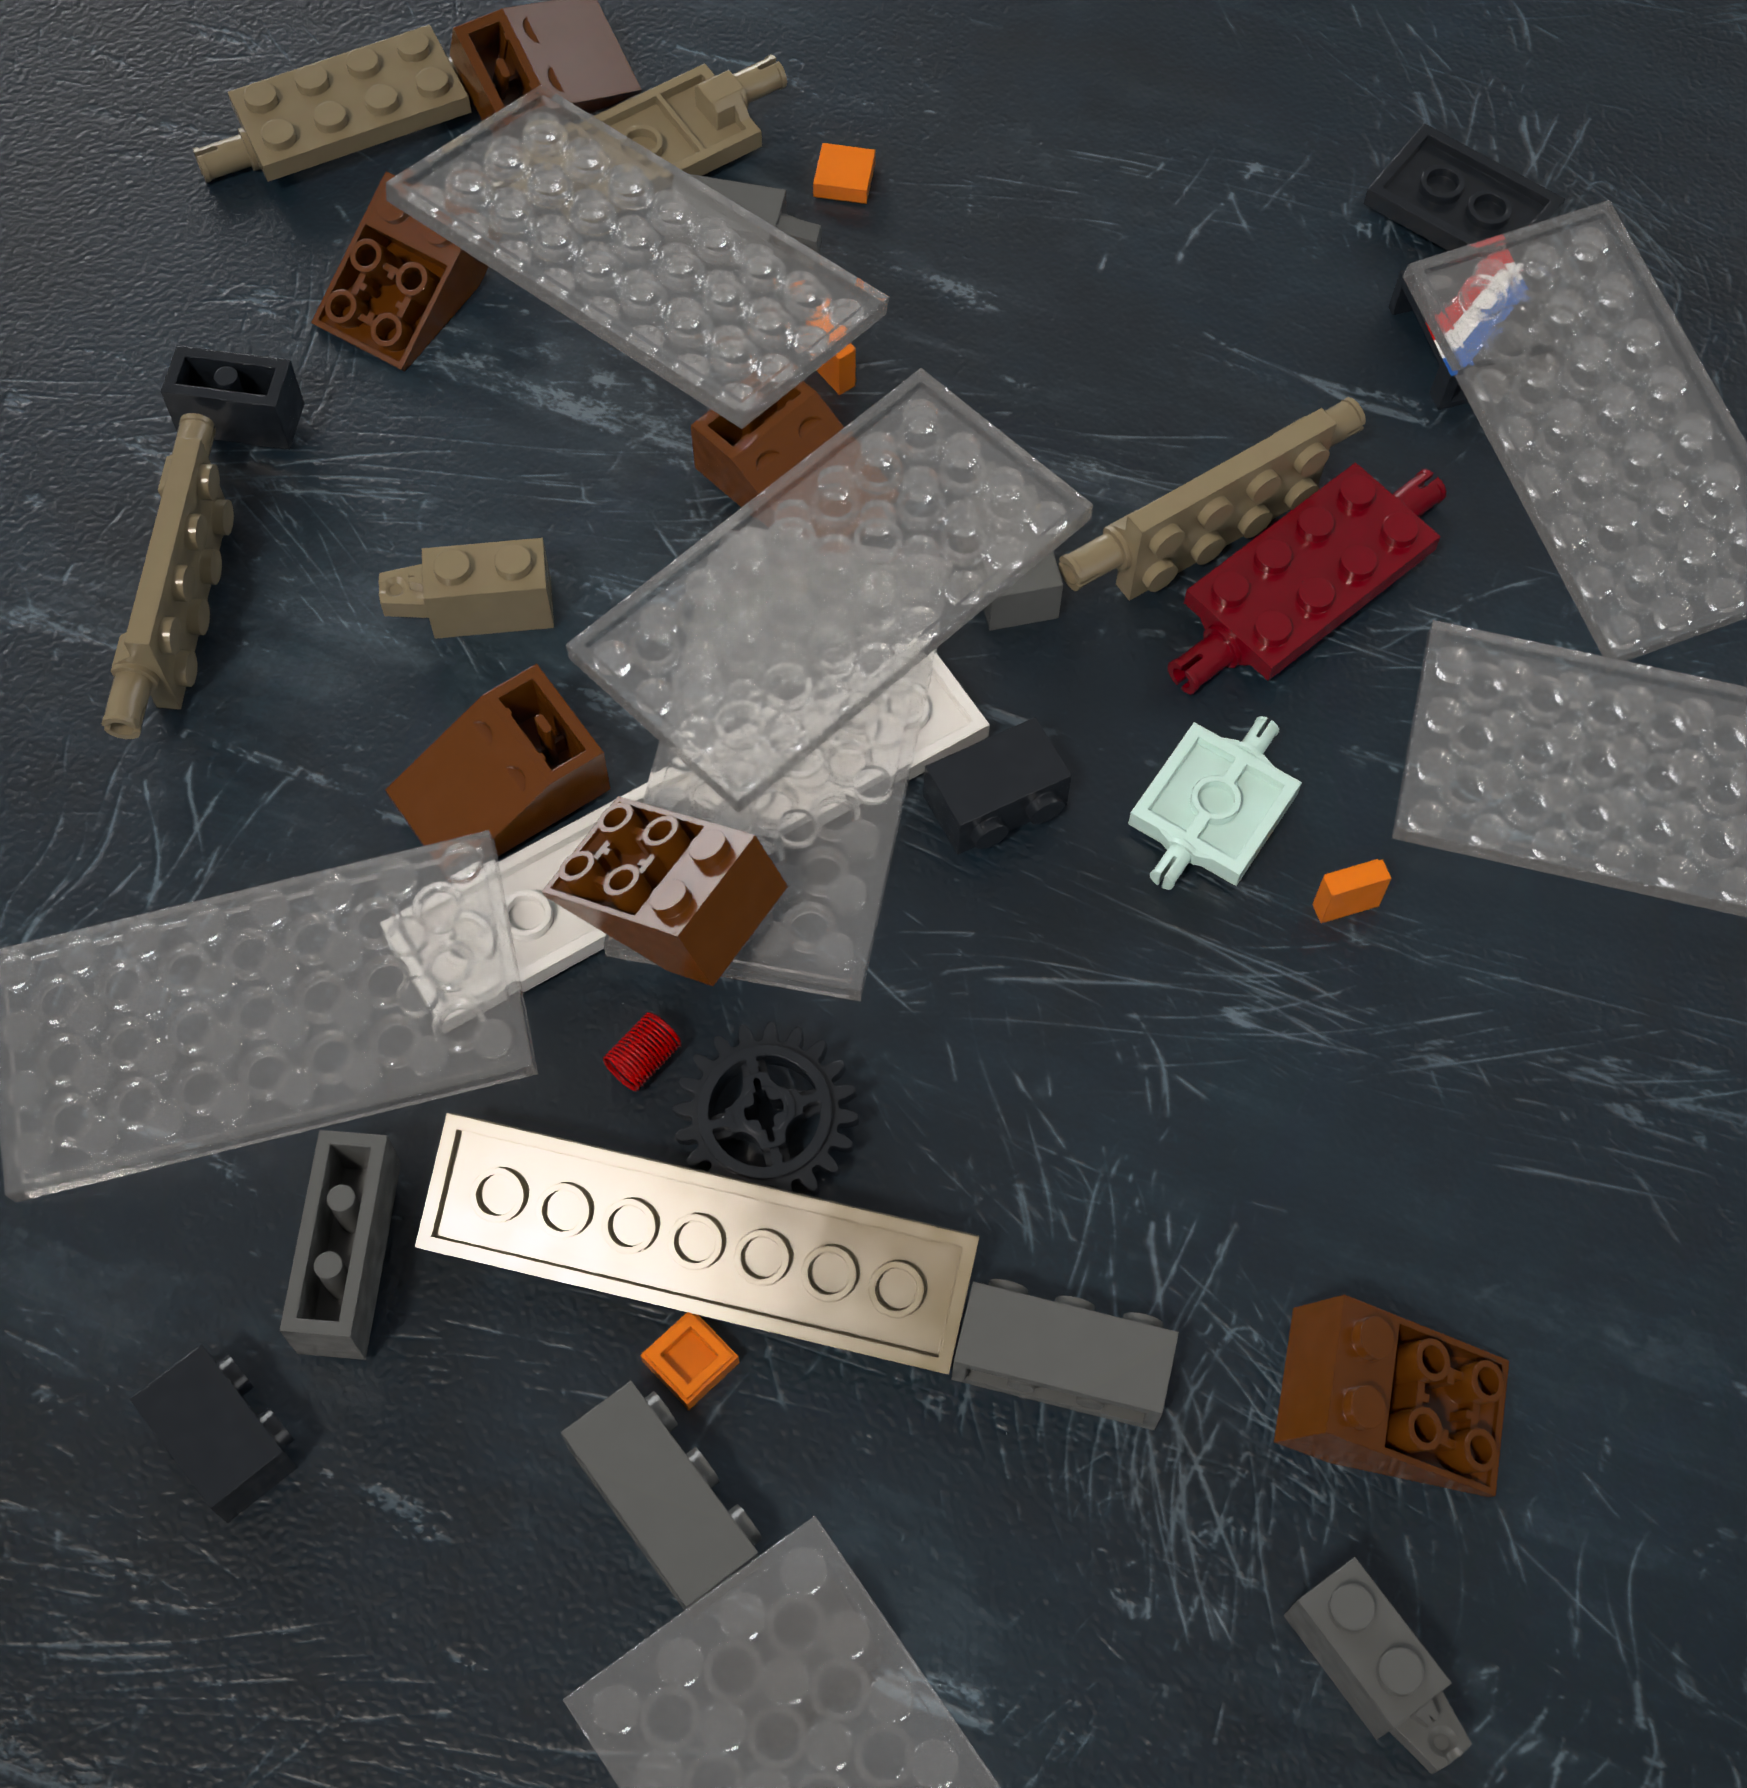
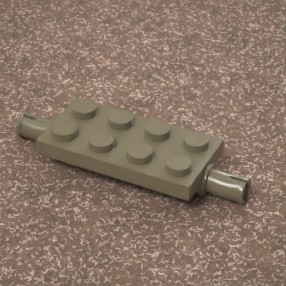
M430 25L228 91L232 108L241 128L237 129L238 135L192 149L206 183L251 166L254 172L262 169L267 182L471 113V107L467 95L468 91L451 57L448 58L433 29Z
M772 54L734 74L727 70L715 76L704 63L521 150V163L526 173L497 187L490 188L489 195L497 213L501 214L503 221L508 222L513 217L546 202L554 207L575 236H580L672 191L678 172L702 176L762 147V133L750 118L747 111L748 105L778 89H784L787 86L785 70L779 61L776 62V57Z
M1350 397L1341 400V402L1327 410L1320 408L1139 510H1135L1106 526L1101 536L1059 558V571L1064 581L1072 590L1078 591L1083 586L1117 568L1116 585L1130 601L1147 590L1151 592L1161 590L1175 578L1177 573L1195 563L1203 565L1210 562L1220 554L1225 546L1243 536L1245 538L1256 536L1268 526L1271 520L1288 510H1293L1319 490L1318 486L1323 469L1330 455L1329 449L1364 429L1362 425L1365 424L1366 418L1363 409L1357 401Z
M187 413L180 418L172 455L166 457L158 487L161 501L127 632L120 635L111 668L114 679L101 724L105 726L104 730L108 734L117 738L135 739L140 736L150 695L157 708L181 709L186 687H192L196 680L197 657L195 649L199 635H205L209 627L210 610L207 601L211 584L217 585L220 580L222 559L219 550L223 535L231 533L234 520L232 502L225 499L220 487L218 467L216 464H211L209 460L216 435L215 424L210 418L201 414Z

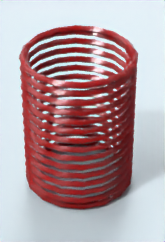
M647 1012L631 1028V1031H628L618 1041V1044H615V1047L608 1051L603 1057V1062L607 1069L623 1085L633 1091H638L646 1083V1080H649V1077H652L659 1070V1067H662V1064L671 1057V1054H674V1051H677L682 1046L681 1040L663 1019L654 1013ZM657 1023H659L661 1026H663V1027L672 1035V1037H671L662 1027H660Z

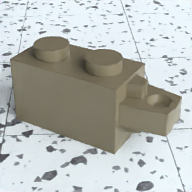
M543 538L421 548L422 564L379 573V598L384 616L429 618L435 639L554 628L551 575Z

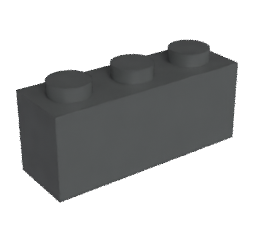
M319 1130L279 1330L297 1354L366 1360L401 1162L387 1135Z
M992 1279L988 1281V1285L973 1282L954 1358L951 1380L1155 1431L1164 1409L1179 1332L1164 1329V1323L1161 1320L1142 1313H1125L1120 1318L1095 1312L1096 1307L1094 1304L1077 1297L1058 1296L1055 1298V1301L1030 1296L1028 1295L1027 1288L1008 1280Z
M630 1381L564 1429L561 1435L568 1450L690 1620H693L761 1567L759 1553L754 1546L762 1540V1536L738 1504L727 1511L712 1491V1488L720 1480L702 1453L696 1447L686 1454L670 1434L672 1430L678 1427V1423L657 1393L653 1391L644 1398L633 1382Z

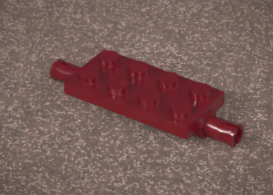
M1355 462L1186 590L1184 604L1201 619L1205 631L1204 638L1177 659L1169 662L1168 672L1173 682L1178 685L1188 678L1189 681L1182 686L1181 690L1187 694H1194L1201 685L1226 666L1228 668H1235L1237 665H1251L1269 681L1436 550L1441 536L1419 517L1435 504L1445 499L1447 491L1442 480L1437 477L1425 486L1424 483L1433 477L1434 473L1428 469H1422L1415 477L1392 494Z

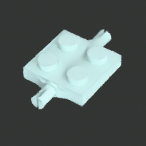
M1263 716L1257 717L1254 721L1255 723L1241 742L1220 737L1195 722L1192 724L1130 813L1128 822L1130 826L1160 842L1167 849L1159 863L1150 872V878L1156 885H1159L1164 877L1162 888L1171 890L1188 863L1202 866L1237 886L1298 795L1302 784L1299 780L1275 768L1263 755L1273 738L1279 733V728L1274 721L1271 720L1265 729L1268 718Z

